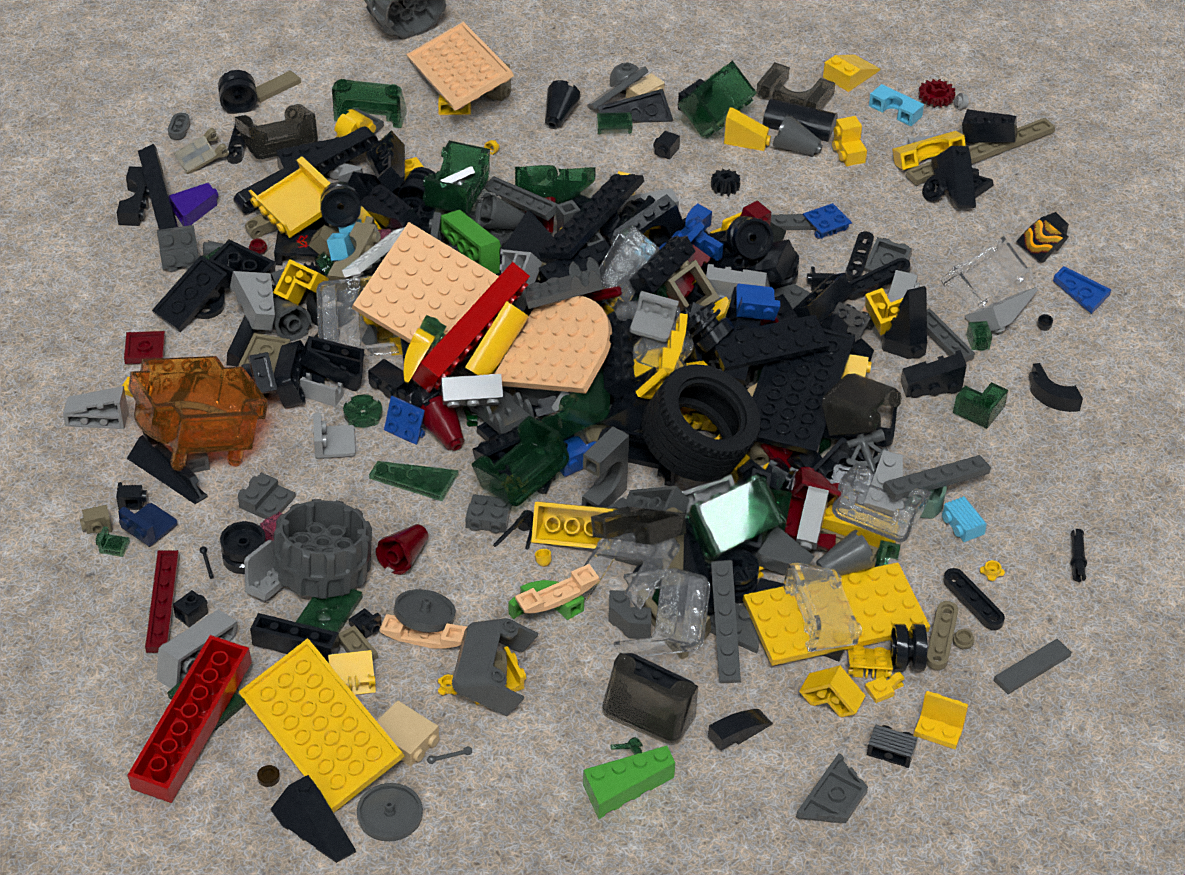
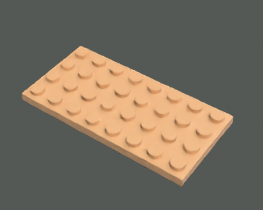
M464 22L406 54L411 63L454 111L463 108L467 103L477 100L481 95L494 90L498 85L506 83L510 78L514 77L510 68Z

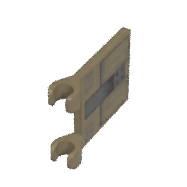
M214 128L208 129L204 136L174 152V155L187 174L198 170L218 157L229 155L225 144H220L215 151L209 144V141H215L219 138Z

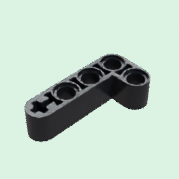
M301 340L281 346L274 370L277 386L276 393L285 408L305 403V394L299 383L303 367L301 359L304 348Z

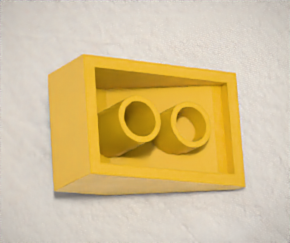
M855 54L835 55L824 62L823 78L849 92L879 72L880 68Z

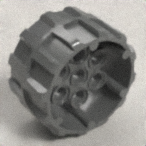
M364 0L367 4L368 12L383 30L391 36L397 35L400 39L423 34L424 31L438 22V18L447 6L446 0Z
M312 499L309 502L292 505L290 510L278 517L276 530L274 531L273 568L278 573V580L283 586L291 588L295 591V594L300 596L306 595L318 597V599H327L328 597L350 594L351 590L357 586H362L366 581L367 572L371 569V524L369 521H365L362 511L358 508L354 509L338 500Z

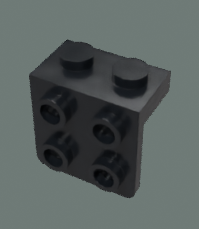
M839 302L832 315L837 313L849 325L847 334L855 335V341L861 338L866 328L872 330L874 327L869 313L860 312L850 304L845 305Z

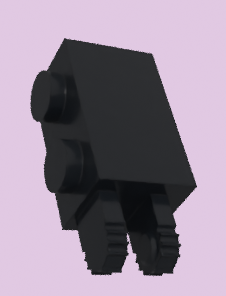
M382 359L368 370L370 386L382 391L388 398L394 396L403 400L417 389L412 384V379L409 384L404 381V371L386 359Z

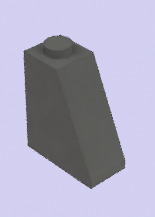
M777 525L766 534L761 542V548L753 554L758 559L760 567L793 578H797L802 573L806 574L808 568L812 566L810 564L815 557L805 548L800 547L798 542Z

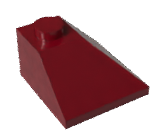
M801 467L795 473L790 491L791 496L805 500L808 486L829 490L827 508L841 496V492L821 473L815 472L813 468Z

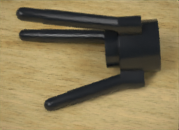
M524 510L514 524L493 546H498L518 527L522 531L530 530L525 547L528 550L532 539L534 513L530 510Z

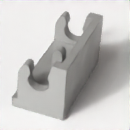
M306 373V377L300 379V385L304 391L305 398L336 407L344 395L343 384L338 382V387L326 386L323 383L313 382L310 373Z

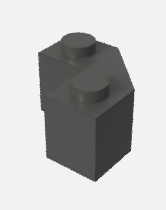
M610 590L608 622L613 626H617L629 639H650L651 608L630 607L631 591Z

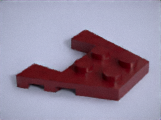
M833 483V485L839 490V483ZM790 492L777 495L775 526L777 525L796 541L805 500L791 496ZM820 533L817 549L819 547L828 552L836 545V534Z

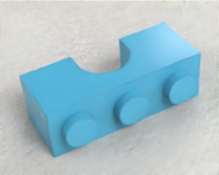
M883 84L870 93L869 107L882 113L887 109H897V120L909 126L915 124L923 115V103Z
M357 219L350 226L338 227L339 233H332L327 239L331 261H341L353 254L355 248L349 234L355 223L361 222V219Z

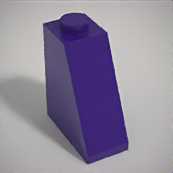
M209 182L170 195L175 216L182 226L194 224L217 206V198H219L217 190L212 188Z

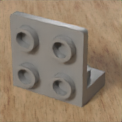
M313 413L315 458L355 456L354 425L326 426V421H322L321 413Z

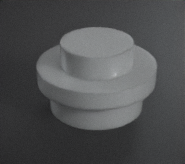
M959 93L954 99V105L957 106L958 110L967 108L969 103L968 96L964 93Z

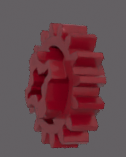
M932 79L931 82L926 80L925 83H921L918 94L919 98H922L921 102H927V105L933 104V107L939 105L941 108L943 104L948 106L949 103H953L956 92L955 88H952V84H947V81L943 82L941 79L935 81V79Z

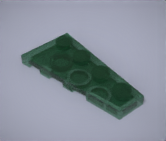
M377 461L369 473V479L443 501L458 477L459 470Z

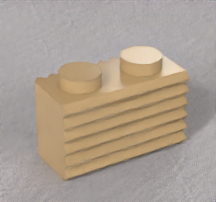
M650 73L626 88V98L659 89L664 91L665 82Z

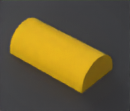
M506 301L465 368L473 375L494 374L529 316Z

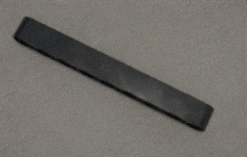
M363 126L304 158L323 175L368 151L378 142V138L368 127ZM297 161L239 191L233 198L234 203L245 214L259 209V207L255 208L251 203L250 199L252 197L249 190H252L258 196L298 170L300 167Z

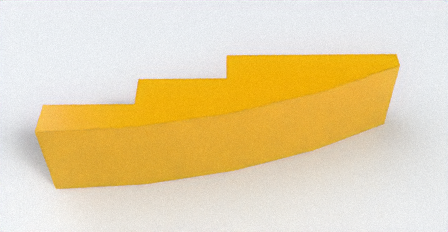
M679 314L676 320L675 331L671 330L669 334L667 348H662L659 354L658 371L662 367L675 368L686 334L688 314Z

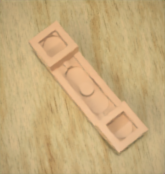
M587 564L571 571L570 578L538 592L532 588L516 595L515 600L524 613L547 611L579 597L599 582L600 578L591 565Z
M386 614L380 628V633L397 641L442 649L460 646L467 626L447 623L443 631L421 632L403 625L395 615Z

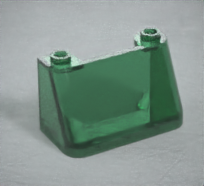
M345 79L337 80L332 87L334 121H337L342 114L346 115L349 112L347 110L359 109L368 114L386 116V121H391L393 128H402L407 108L401 87L395 84Z
M553 165L516 166L515 185L543 198L554 197L556 198L555 203L561 204L572 200L594 183L596 167L559 169L560 174L558 176V171Z

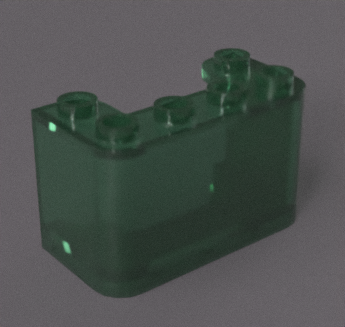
M732 60L707 78L677 105L700 136L708 138L715 131L717 132L725 126L724 122L730 107L738 111L744 107L743 104L747 106L754 101L752 97L757 92Z
M449 140L446 147H443L441 151L443 163L440 171H437L436 176L429 173L428 176L424 177L423 187H425L423 202L429 207L452 212L461 210L468 215L488 181L490 149ZM471 166L475 171V177L466 180L461 185L440 181Z
M530 415L518 426L517 433L521 442L494 465L487 456H481L471 464L480 486L512 506L522 504L562 470L569 461V453L561 433ZM507 464L512 475L509 476L505 473L499 475L498 469L501 471L505 470L504 465Z
M754 475L747 479L745 485L735 484L729 488L730 492L722 494V492L716 493L710 497L711 501L707 503L700 501L689 508L690 511L687 517L708 560L723 551L725 552L786 522L764 476Z

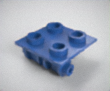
M833 203L803 213V216L817 229L814 232L815 237L820 239L828 236V234L831 236L833 233L837 234V232L846 231L849 224H852Z
M391 396L384 430L417 445L419 437L423 438L425 435V430L421 427L425 410Z

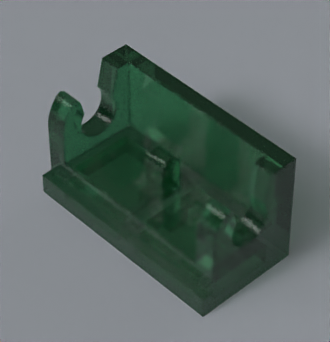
M631 112L597 113V135L601 134V130L628 129V134H631L633 128Z

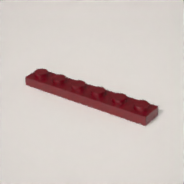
M179 550L157 551L145 644L146 653H158L159 647L169 642Z

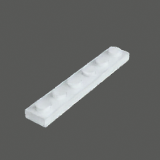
M405 227L393 230L343 269L344 277H359L364 274L363 271L370 269L372 264L381 260L380 257L387 255Z

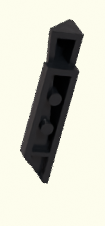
M143 435L138 438L127 457L129 461L194 504L208 497L197 486L199 482L197 476L165 445L160 442L153 447Z

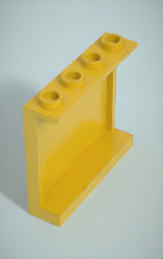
M303 157L296 160L300 167L298 170L258 196L252 190H249L252 197L250 201L255 208L259 207L261 214L264 217L267 215L271 224H276L280 233H285L289 238L322 217L320 210L321 193L325 187L331 184Z

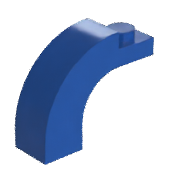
M697 203L688 212L686 223L691 218L699 216L703 220L705 227L691 241V244L709 257L719 261L723 254V244L704 232L711 225L712 211Z

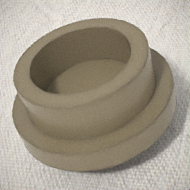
M960 629L954 634L953 643L958 648L968 649L974 644V636L971 631Z

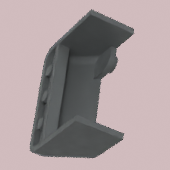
M508 618L472 622L464 631L452 679L454 690L504 716H508L523 701L524 696L506 688L507 679L505 674L493 666L498 643L522 653L538 637V633Z

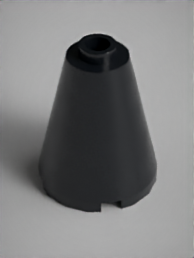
M553 81L547 89L545 123L550 128L561 127L580 100L581 94L579 89L575 85L573 87L568 85L569 82Z

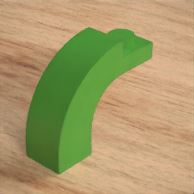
M550 580L530 582L520 587V594L532 588L538 592L559 582ZM580 595L554 609L568 621L584 611V597ZM515 597L508 601L509 615L513 619L524 613Z

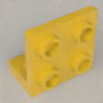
M926 691L921 716L913 736L956 750L963 732L968 704L938 693Z

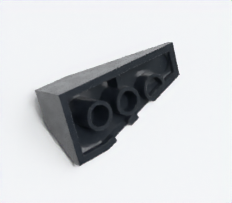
M922 286L909 289L905 293L898 307L900 311L896 317H893L890 330L886 331L883 336V351L906 359L920 358L926 355L928 343L926 287Z

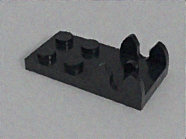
M200 255L152 309V312L181 332L209 300L214 302L219 300V288H229L231 279L225 271Z

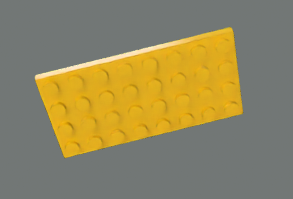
M899 562L830 579L821 578L743 595V602L772 666L843 649L847 650L854 646H865L891 640L893 624H905L908 631L912 624H924L926 632L930 630V625Z
M308 638L238 691L304 777L310 776L333 813L405 757Z

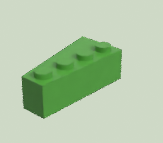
M461 210L441 215V232L453 246L457 245L461 254L494 274L500 273L501 244L496 237Z
M663 746L584 769L583 786L598 820L604 817L606 813L619 809L624 803L637 799L644 792L651 791L673 779L675 761L668 746Z

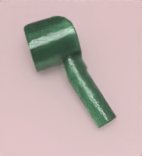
M633 737L628 743L611 744L610 747L611 750L630 749L636 755L642 753L640 747L643 744L638 738Z

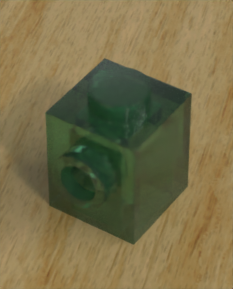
M987 321L969 322L966 336L971 350L983 351L990 349L992 334Z

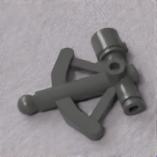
M872 430L869 435L859 434L857 438L846 441L848 449L856 447L852 457L846 460V464L857 468L868 467L869 473L875 475L877 469L875 464L879 463L883 450L888 451L887 448L880 449L874 445V443L885 440L883 430ZM869 447L877 451L879 454L873 458ZM860 448L865 461L855 460Z

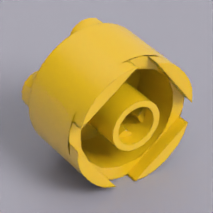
M354 109L347 110L349 112L346 115L342 114L338 118L334 131L337 132L335 137H343L363 126L368 127L374 133L376 125L373 124L370 118Z

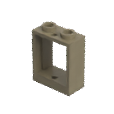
M687 260L662 284L670 299L679 301L678 307H680V312L685 307H688L689 304L674 281L689 270L705 294L704 297L696 302L697 304L706 306L720 298L696 260L690 262Z

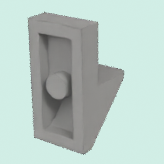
M344 163L327 172V176L348 183L353 171L363 173L362 167Z

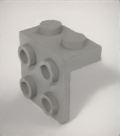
M641 291L630 332L657 341H668L679 301Z
M268 540L260 545L259 548L249 554L244 560L245 592L264 601L284 587L278 580V573L273 568L274 541Z

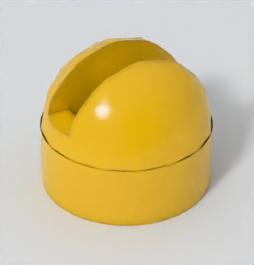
M490 140L484 145L485 151L491 155L497 153L500 148L496 140Z
M548 549L537 550L535 552L536 562L542 567L548 566L552 560L551 551Z

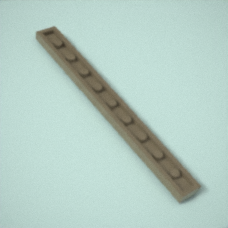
M1042 118L1017 128L1015 142H980L969 146L972 164L1054 133L1055 126L1046 118ZM931 161L906 170V177L916 186L926 182L928 178L934 175Z

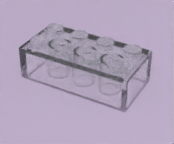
M633 225L619 232L599 267L603 289L615 286L622 288L621 296L603 300L614 310L619 307L628 306L635 293L629 279L660 249Z

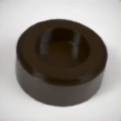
M273 765L261 767L257 772L259 784L264 787L276 785L280 780L278 768Z

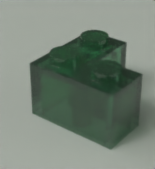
M991 382L984 392L981 393L965 385L955 398L953 413L987 429L1005 407L1008 389Z

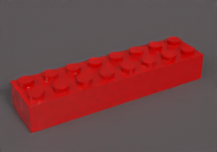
M512 262L421 361L412 379L429 393L434 388L438 389L441 386V379L449 377L456 369V366L461 364L467 357L469 351H472L478 345V341L484 338L506 301L513 304L514 301H517L522 296L523 291L529 285L526 282L530 275Z
M209 635L127 774L132 790L169 803L173 802L252 663L248 647Z

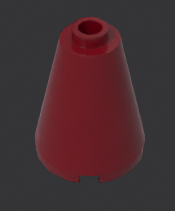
M442 396L430 399L429 405L426 407L422 405L420 407L425 410L422 424L447 450L456 451L460 449L464 443V437L456 408H449L447 405H443Z
M415 524L380 539L375 553L381 566L385 569L387 567L393 569L394 571L391 572L393 574L401 575L406 573L428 540L429 535L426 528L420 524Z

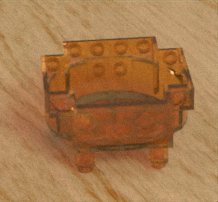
M217 356L142 359L140 371L130 372L128 390L136 401L134 419L139 428L148 436L172 447L170 464L173 469L183 470L190 453L228 451L227 461L229 465L239 466L243 462L245 450H252L257 420L265 419L268 401L244 367H224Z

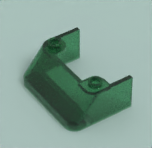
M603 364L587 393L572 392L569 395L563 396L559 403V410L542 418L544 424L559 440H563L603 420L609 414L610 394L604 389Z

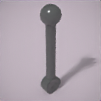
M467 746L463 750L440 756L430 755L427 758V762L433 764L435 761L464 754L471 755L472 748Z

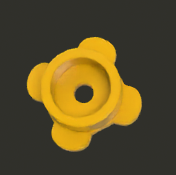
M994 560L986 562L985 566L980 567V573L985 574L989 581H995L997 577L1004 576L1005 571L1001 569V564Z
M447 674L438 679V684L440 685L438 693L440 695L458 694L452 686L453 675Z

